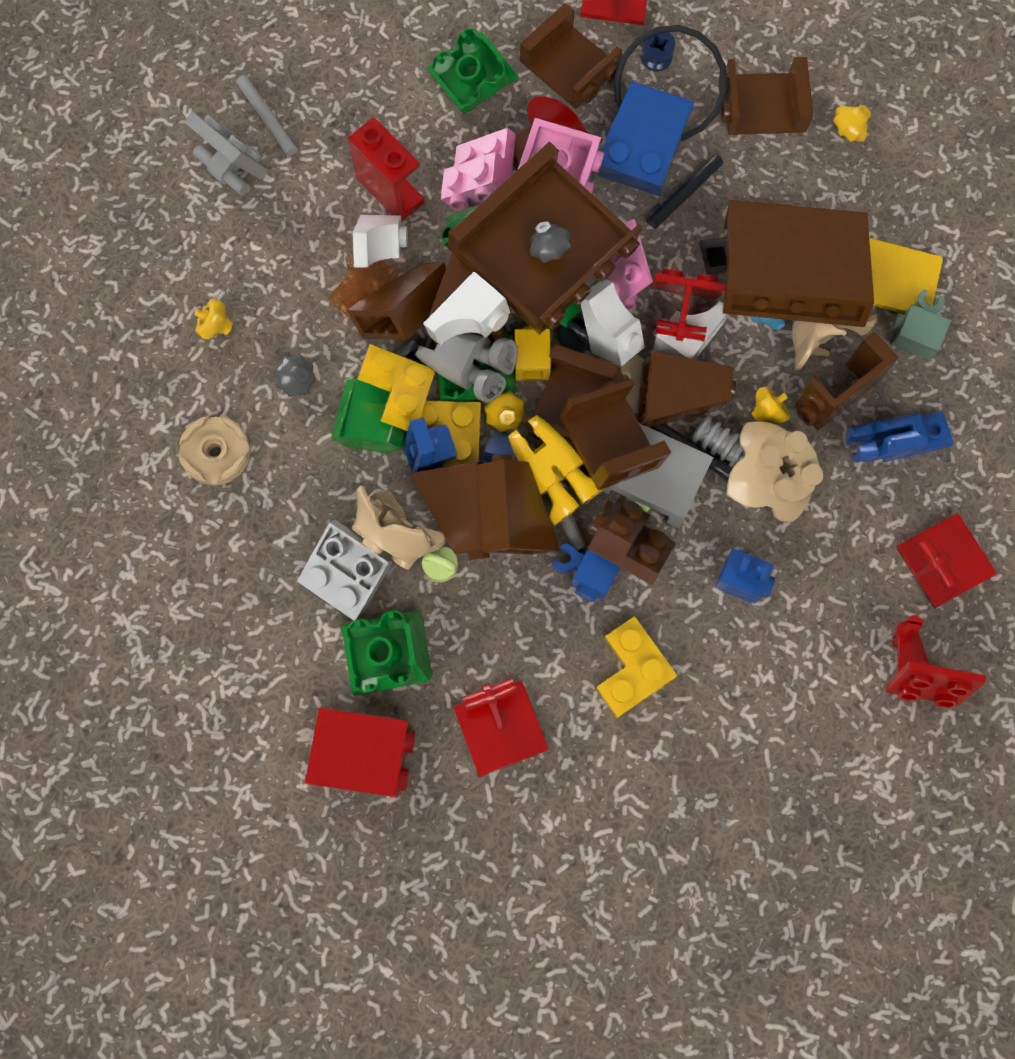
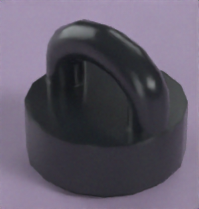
M573 318L568 321L567 328L563 325L560 327L558 339L561 346L580 353L588 350L590 343L583 319Z

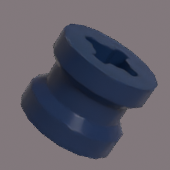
M659 33L643 41L640 58L645 68L658 72L670 66L675 48V39L671 33Z

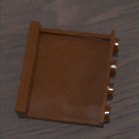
M550 141L449 231L447 247L472 272L477 273L504 296L507 304L539 335L548 326L551 329L558 326L567 315L565 310L572 303L576 305L582 303L592 290L590 286L595 281H605L616 268L615 262L621 257L624 259L629 258L640 245L637 239L642 230L640 224L630 230L557 162L559 150ZM548 221L550 225L558 224L561 228L568 229L571 232V249L563 253L560 259L543 263L540 259L530 256V238L536 233L535 228L540 222Z
M729 200L724 222V229H727V274L722 314L865 327L874 304L867 212Z

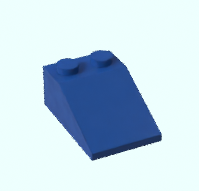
M632 81L602 149L604 157L599 173H597L598 176L660 197L694 102Z

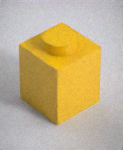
M531 326L515 329V343L517 345L516 381L549 380L551 372V359L549 357L550 329H545L540 335Z

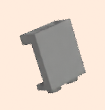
M640 424L650 445L665 440L671 454L660 468L607 487L603 490V493L609 495L611 490L669 516L666 523L679 529L713 457Z

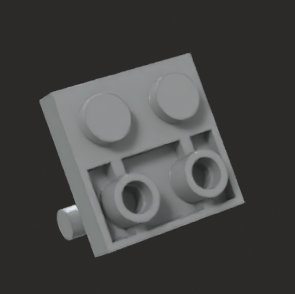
M192 111L184 121L185 124L217 150L213 155L205 147L198 145L194 148L193 155L207 166V172L220 183H227L240 195L246 194L249 190V184L236 174L240 168L260 180L269 171L268 168L259 162L263 157L248 144L245 145L238 139V135L224 124L221 125L210 115L207 114L203 119Z
M333 520L326 527L297 582L352 620H358L363 615L385 575L389 577L397 565L384 552L377 554L362 544L363 537L357 535L338 521Z

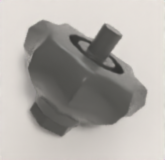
M548 221L540 222L535 228L536 233L530 238V256L540 259L543 263L560 259L563 253L571 249V232L568 229L561 228L558 224L550 225Z
M300 354L293 357L283 356L280 364L274 369L277 378L276 387L284 390L289 397L296 394L306 395L310 386L316 381L313 374V364L307 362Z

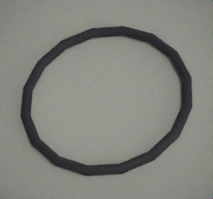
M682 25L659 26L637 37L621 55L614 76L615 102L619 109L623 102L621 99L620 78L626 60L640 43L656 34L681 32L698 38L712 51L720 69V92L714 109L699 126L683 134L681 141H685L704 131L719 114L727 92L726 65L717 46L700 31Z

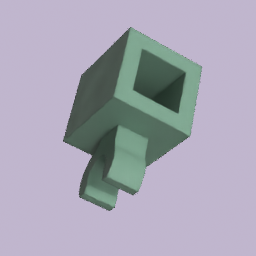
M923 289L917 296L915 305L912 304L904 315L898 313L890 329V332L895 334L891 345L930 361L939 352L952 320L937 315L945 304V297L940 296L935 305L930 306L925 302L928 290Z

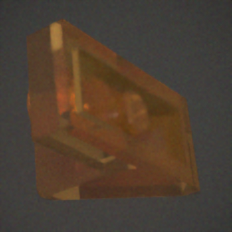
M354 259L349 260L346 263L349 274L327 298L328 303L352 320L347 310L391 282L398 274L396 270L384 261H376L369 265V267H354Z

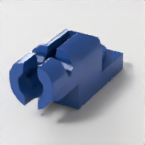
M943 411L921 416L918 412L896 418H886L872 423L851 426L846 432L847 446L866 443L858 446L857 452L850 455L856 463L871 462L883 459L885 463L948 448L954 444Z

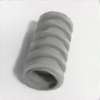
M712 416L704 417L692 435V442L697 443L699 441L702 443L701 448L706 449L708 447L711 449L710 453L712 455L719 454L721 461L726 459L730 462L729 466L734 467L745 456V451L740 445V435L738 433L735 435L731 434V429L729 427L726 429L722 428V423L719 421L714 423Z

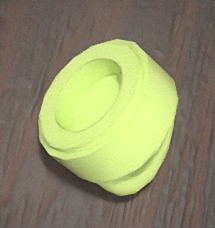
M443 546L423 556V571L432 581H448L457 572V556L452 549Z

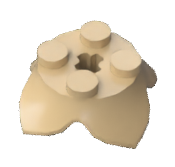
M769 422L746 423L740 434V445L745 451V456L734 465L729 474L726 495L743 506L752 508L771 507L773 516L779 521L793 522L807 507L815 486L823 480V471L819 465L816 452L808 442L806 435L801 431L789 432Z
M360 486L356 490L358 506L352 530L364 538L362 544L371 551L381 554L384 550L392 555L391 559L395 563L409 570L418 558L442 548L447 541L443 532L423 528L419 525L412 529L413 526L406 520L404 510L391 491L375 492L367 496L364 486Z

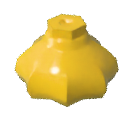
M866 105L858 107L840 106L836 108L833 122L838 127V134L840 136L844 135L850 142L864 141L867 137L868 119L871 117V111Z
M211 298L202 311L196 309L194 315L198 319L195 332L201 338L210 339L218 334L227 335L231 331L233 322L227 317L225 305L221 301Z
M769 386L759 388L756 392V406L751 413L757 422L769 421L777 424L788 421L791 415L783 403L788 398L787 394L784 392L778 396Z
M511 390L503 394L501 393L498 398L484 406L487 414L486 423L495 427L500 433L507 430H517L522 422L523 414H526L524 399L516 397Z

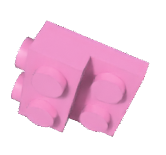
M535 118L518 169L550 141L559 150L557 162L592 194L594 183L589 182L592 171L599 173L604 157V152L599 151L601 137Z
M505 128L456 146L454 166L444 169L441 200L456 211H462L483 202L512 175L516 134L509 128Z

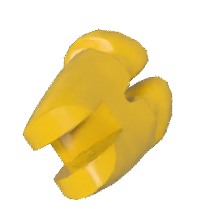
M535 415L528 422L534 429L535 435L544 444L532 451L528 446L527 440L517 430L508 435V439L517 460L529 462L540 494L542 495L547 492L550 496L552 507L549 512V519L555 526L580 507L577 501L560 483L562 480L567 479L582 504L587 503L606 488L597 490L592 478L586 476L579 469L584 464L580 455L550 424L538 415Z

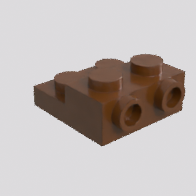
M619 498L616 503L608 500L601 514L597 515L588 534L594 537L587 549L653 585L676 543L671 541L663 532L655 529L651 530L645 526L650 514L643 511L641 506L635 502Z

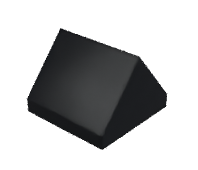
M727 237L700 240L699 246L706 273L727 272Z

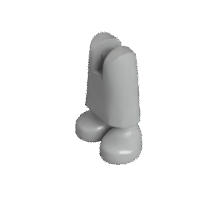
M463 333L448 339L441 346L437 344L435 350L419 346L415 356L427 367L464 389H468L474 384L473 390L476 398L485 403H490L501 395L505 389L506 380L497 372L479 369L473 364V361L482 365L487 364L499 372L510 375L516 365L517 345L515 341L503 337L497 339L490 348L491 341L488 337L485 338L475 333Z

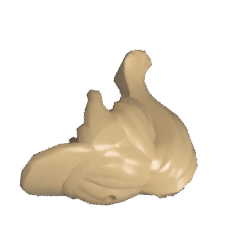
M869 316L865 327L794 321L792 326V340L795 351L794 369L800 370L810 356H829L830 352L826 349H821L819 346L831 340L834 335L845 336L847 332L844 328L853 330L860 335L867 334L878 322L877 316Z

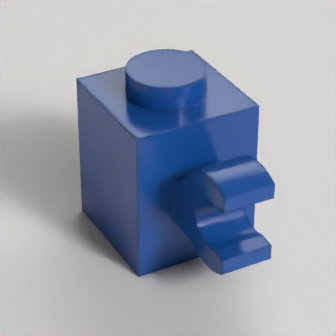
M562 544L560 551L569 555L570 561L567 564H562L554 560L552 568L556 572L563 574L575 570L576 573L571 583V586L577 588L575 593L590 602H594L595 599L603 602L620 567L590 550H587L586 554L583 555L576 551L573 546Z
M732 548L727 555L715 588L756 604L762 596L768 597L772 590L775 577L770 576L774 564Z

